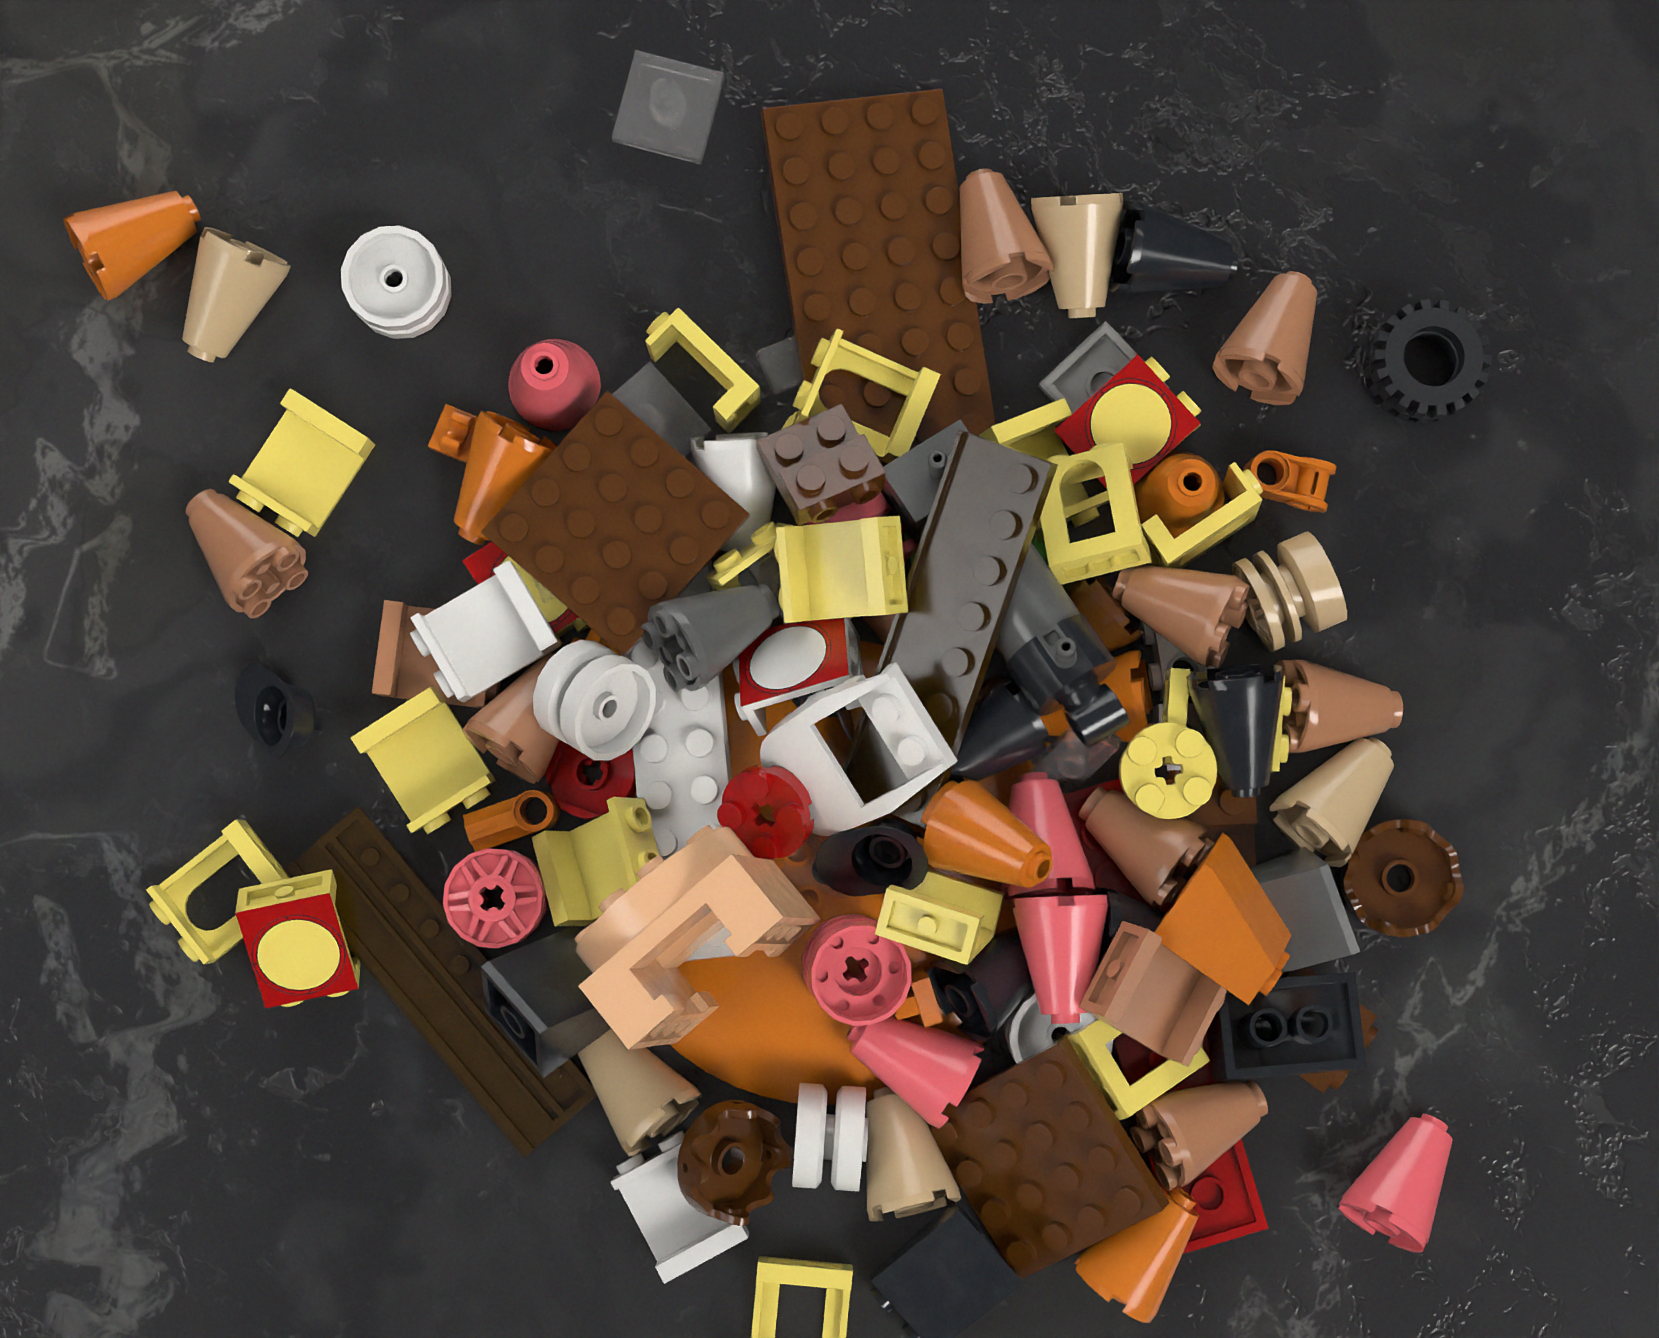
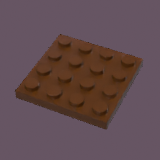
M606 391L481 532L623 657H626L647 631H642L641 625L648 622L650 607L659 602L677 599L750 517V513L610 392Z
M1067 1037L970 1088L965 1092L957 1107L948 1102L941 1114L949 1119L941 1128L938 1129L927 1123L950 1171L1008 1265H1012L1018 1271L1021 1279L1163 1211L1170 1203Z

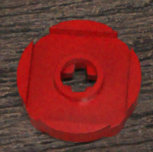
M559 740L545 774L547 784L551 785L557 805L573 816L594 820L609 812L606 800L612 797L633 798L637 791L633 747L625 754L612 760H599L603 775L593 785H587L589 777L583 774V770L586 765L593 767L596 760Z
M759 765L750 766L732 778L725 787L722 795V805L717 810L718 822L722 827L731 828L755 858L774 860L787 857L808 840L814 828V818L810 821L811 814L808 807L812 804L810 795L802 782L783 767L775 765L770 768L758 767ZM771 805L774 809L771 816L776 822L764 818L759 806Z

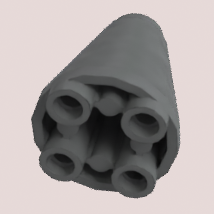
M763 583L756 586L748 584L667 600L650 607L648 622L641 625L642 631L647 630L642 638L649 649L657 651L660 660L665 666L663 668L665 680L673 691L679 692L684 688L689 691H696L706 686L771 626L772 620L779 616V606L773 592Z

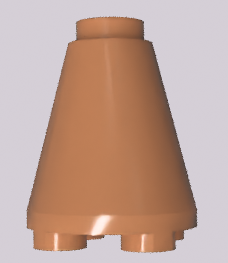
M207 489L197 494L188 503L186 514L189 517V525L224 600L236 612H245L250 619L257 618L268 610L272 600L276 599L285 590H293L299 587L307 578L308 571L304 568L306 561L305 549L294 538L228 496L218 494L214 489Z
M1142 564L1122 569L1113 590V598L1121 601L1124 609L1196 663L1204 667L1210 665L1219 669L1229 650L1230 643L1226 641L1231 626L1239 628L1246 616L1248 602L1245 599L1250 585L1244 583L1243 579L1233 575Z
M1279 660L1276 664L1283 667L1285 687H1291L1292 691L1289 716L1283 715L1282 734L1289 737L1288 753L1306 752L1384 733L1389 728H1397L1401 723L1403 716L1402 697L1399 692L1391 691L1387 686L1306 660Z
M1101 786L1089 796L1078 815L1086 822L1085 827L1139 894L1153 907L1158 904L1163 906L1167 901L1172 904L1187 883V880L1183 878L1194 863L1199 866L1215 844L1208 838L1209 831L1202 825L1183 817L1176 819L1154 817L1140 810L1125 794L1113 789L1108 792Z
M1236 1080L1165 1092L1135 1113L1137 1125L1130 1128V1133L1136 1148L1141 1153L1148 1152L1155 1164L1154 1169L1159 1183L1166 1191H1169L1175 1187H1183L1191 1183L1260 1122V1117L1268 1113V1105L1262 1090L1253 1080L1246 1082Z

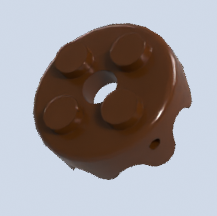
M1398 819L1384 821L1363 831L1353 854L1351 852V858L1341 867V890L1348 908L1357 920L1366 927L1383 935L1411 937L1436 929L1446 915L1458 905L1464 892L1456 850L1449 842L1435 832L1430 825L1422 821ZM1397 864L1406 867L1411 875L1410 885L1401 892L1392 890L1387 883L1388 871Z
M725 1100L715 1103L704 1110L686 1132L678 1154L677 1180L680 1191L686 1201L697 1211L709 1217L732 1225H748L750 1223L749 1212L773 1201L774 1193L771 1189V1181L775 1172L782 1169H790L794 1166V1151L781 1136L779 1128L781 1124L780 1119L763 1108L743 1100ZM731 1148V1161L725 1168H722V1159Z

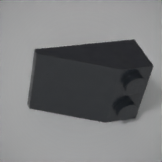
M1355 972L1279 978L1267 996L1259 991L1249 1005L1227 990L1224 1003L1216 1012L1207 1030L1213 1083L1367 1068Z

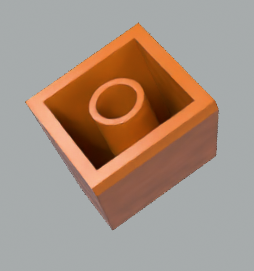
M1222 833L1172 902L1154 933L1163 938L1161 941L1162 945L1249 1005L1259 991L1267 996L1283 972L1281 970L1291 956L1284 951L1291 938V933L1231 838Z

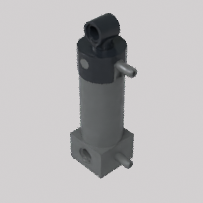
M961 419L883 467L886 472L883 496L891 506L894 515L900 516V523L904 525L906 533L910 539L913 538L917 546H919L956 434L959 430L969 432ZM1031 542L995 648L1006 663L1005 668L1022 690L1038 716H1045L1064 708L1063 713L1071 729L1080 742L1089 749L1130 723L1126 711L1114 692L1105 683L1100 685L1118 663L1086 616L1079 612Z

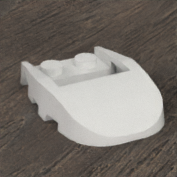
M897 662L887 665L879 675L866 679L864 674L846 680L841 685L826 691L824 689L809 696L801 706L792 713L787 714L772 728L763 740L760 748L762 767L770 768L773 765L783 767L793 773L805 786L812 800V804L808 806L811 814L810 821L814 818L812 833L820 836H831L832 834L849 830L893 812L958 761ZM856 699L859 700L908 779L904 784L867 804L863 803L814 723Z

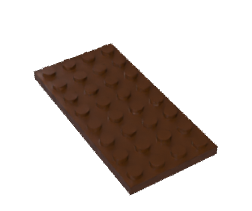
M943 88L762 108L760 115L801 382L805 380L812 383L818 367L810 363L821 338L830 340L836 329L844 331L841 338L916 372L925 367L941 374L910 450L960 419L967 430L976 435H980L991 426L996 425L977 304L965 297L962 287L960 196ZM842 369L827 373L818 391L820 400L827 409L842 404L852 421L890 437L906 400V396ZM879 459V461H880V463H881L882 466H885V465L888 464V463H886V462H884V461H882V460Z

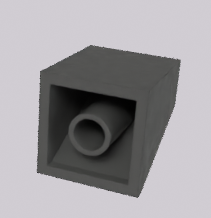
M1304 846L1250 868L1291 933V938L1284 950L1291 956L1281 970L1283 973L1360 952L1331 870L1325 861Z

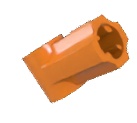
M529 790L516 797L463 815L464 827L474 851L477 852L487 848L492 849L554 827L559 821L561 809L554 800L556 799L555 796L543 790ZM534 798H540L547 806L546 818L539 824H533L526 816L527 804Z

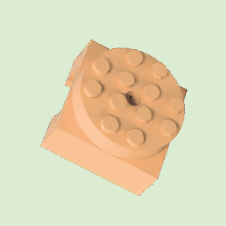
M706 825L686 842L687 846L668 859L663 860L660 855L651 859L637 872L636 875L640 880L626 892L623 888H620L604 899L599 905L603 914L594 923L582 930L574 939L578 944L576 953L593 973L578 987L628 1050L677 1043L719 1007V1004L708 991L696 992L677 967L722 928L726 927L731 933L724 942L736 957H748L755 950H763L768 957H778L821 920L773 860L755 858L729 827H718L713 830L710 825Z

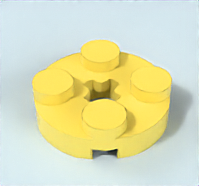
M1157 723L1142 729L1128 743L1120 758L1119 778L1125 795L1140 810L1157 818L1176 819L1195 812L1210 799L1217 778V763L1212 748L1198 731L1178 723ZM1170 756L1173 764H1180L1181 773L1174 776L1173 784L1166 785L1163 777H1156L1155 768L1162 766V758Z

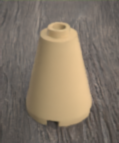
M1123 193L1031 198V209L1039 238L1051 257L1054 266V272L1050 270L1048 272L1058 308L1068 309V318L1095 317L1096 308L1105 307L1124 205Z
M204 227L198 245L182 340L190 345L187 352L197 358L213 363L216 356L220 358L228 356L286 278L291 265H287L284 259L248 241L243 243L231 239V234L214 228Z
M1373 737L1369 739H1355L1275 799L1269 808L1270 811L1277 810L1278 812L1277 816L1273 819L1276 826L1298 848L1305 846L1311 852L1317 850L1326 855L1327 857L1324 861L1329 866L1342 867L1351 858V852L1353 854L1394 768L1393 761L1390 758L1392 756L1390 749L1383 742Z
M610 1029L578 1053L618 1141L628 1156H634L651 1147L652 1145L646 1139L649 1136L653 1138L661 1133L665 1137L691 1114L699 1104L697 1099L702 1097L700 1091L647 1048L628 1050L613 1029Z
M889 1087L875 1090L873 1092L874 1099L866 1103V1118H869L866 1154L867 1212L869 1221H884L882 1214L894 1211L896 1218H902L947 1206L945 1196L952 1201H959L961 1199L959 1188L926 1121Z

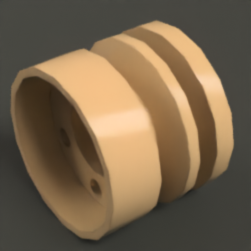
M1308 531L1277 545L1278 567L1263 550L1253 555L1254 566L1246 558L1232 564L1233 576L1243 579L1244 583L1250 585L1245 599L1248 602L1245 618L1265 648L1270 652L1285 646L1284 635L1291 643L1302 639L1300 617L1303 618L1308 627L1315 633L1347 620L1344 595L1331 562L1320 543Z

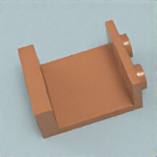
M384 600L372 687L373 694L410 700L429 687H437L447 704L483 708L490 702V699H494L499 694L501 681L466 702L458 700L455 694L448 698L434 676V673L439 671L440 668L432 654L424 657L410 635V632L416 629L410 617L417 613L425 616L436 609L408 606L403 602Z
M1122 921L1079 1008L1162 1057L1189 1067L1194 1055L1198 1053L1203 1044V1038L1216 1012L1224 1003L1227 990L1162 945L1161 941L1163 938L1156 933Z

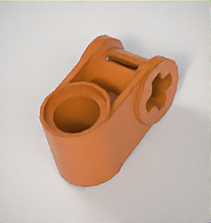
M1267 450L1248 461L1242 472L1248 469L1256 477L1263 490L1259 494L1260 497L1286 503L1301 510L1324 513L1328 507L1324 499L1329 477L1335 474L1337 466L1320 459L1298 457ZM1259 463H1267L1274 468L1276 472L1274 485H1266L1259 480L1257 476Z

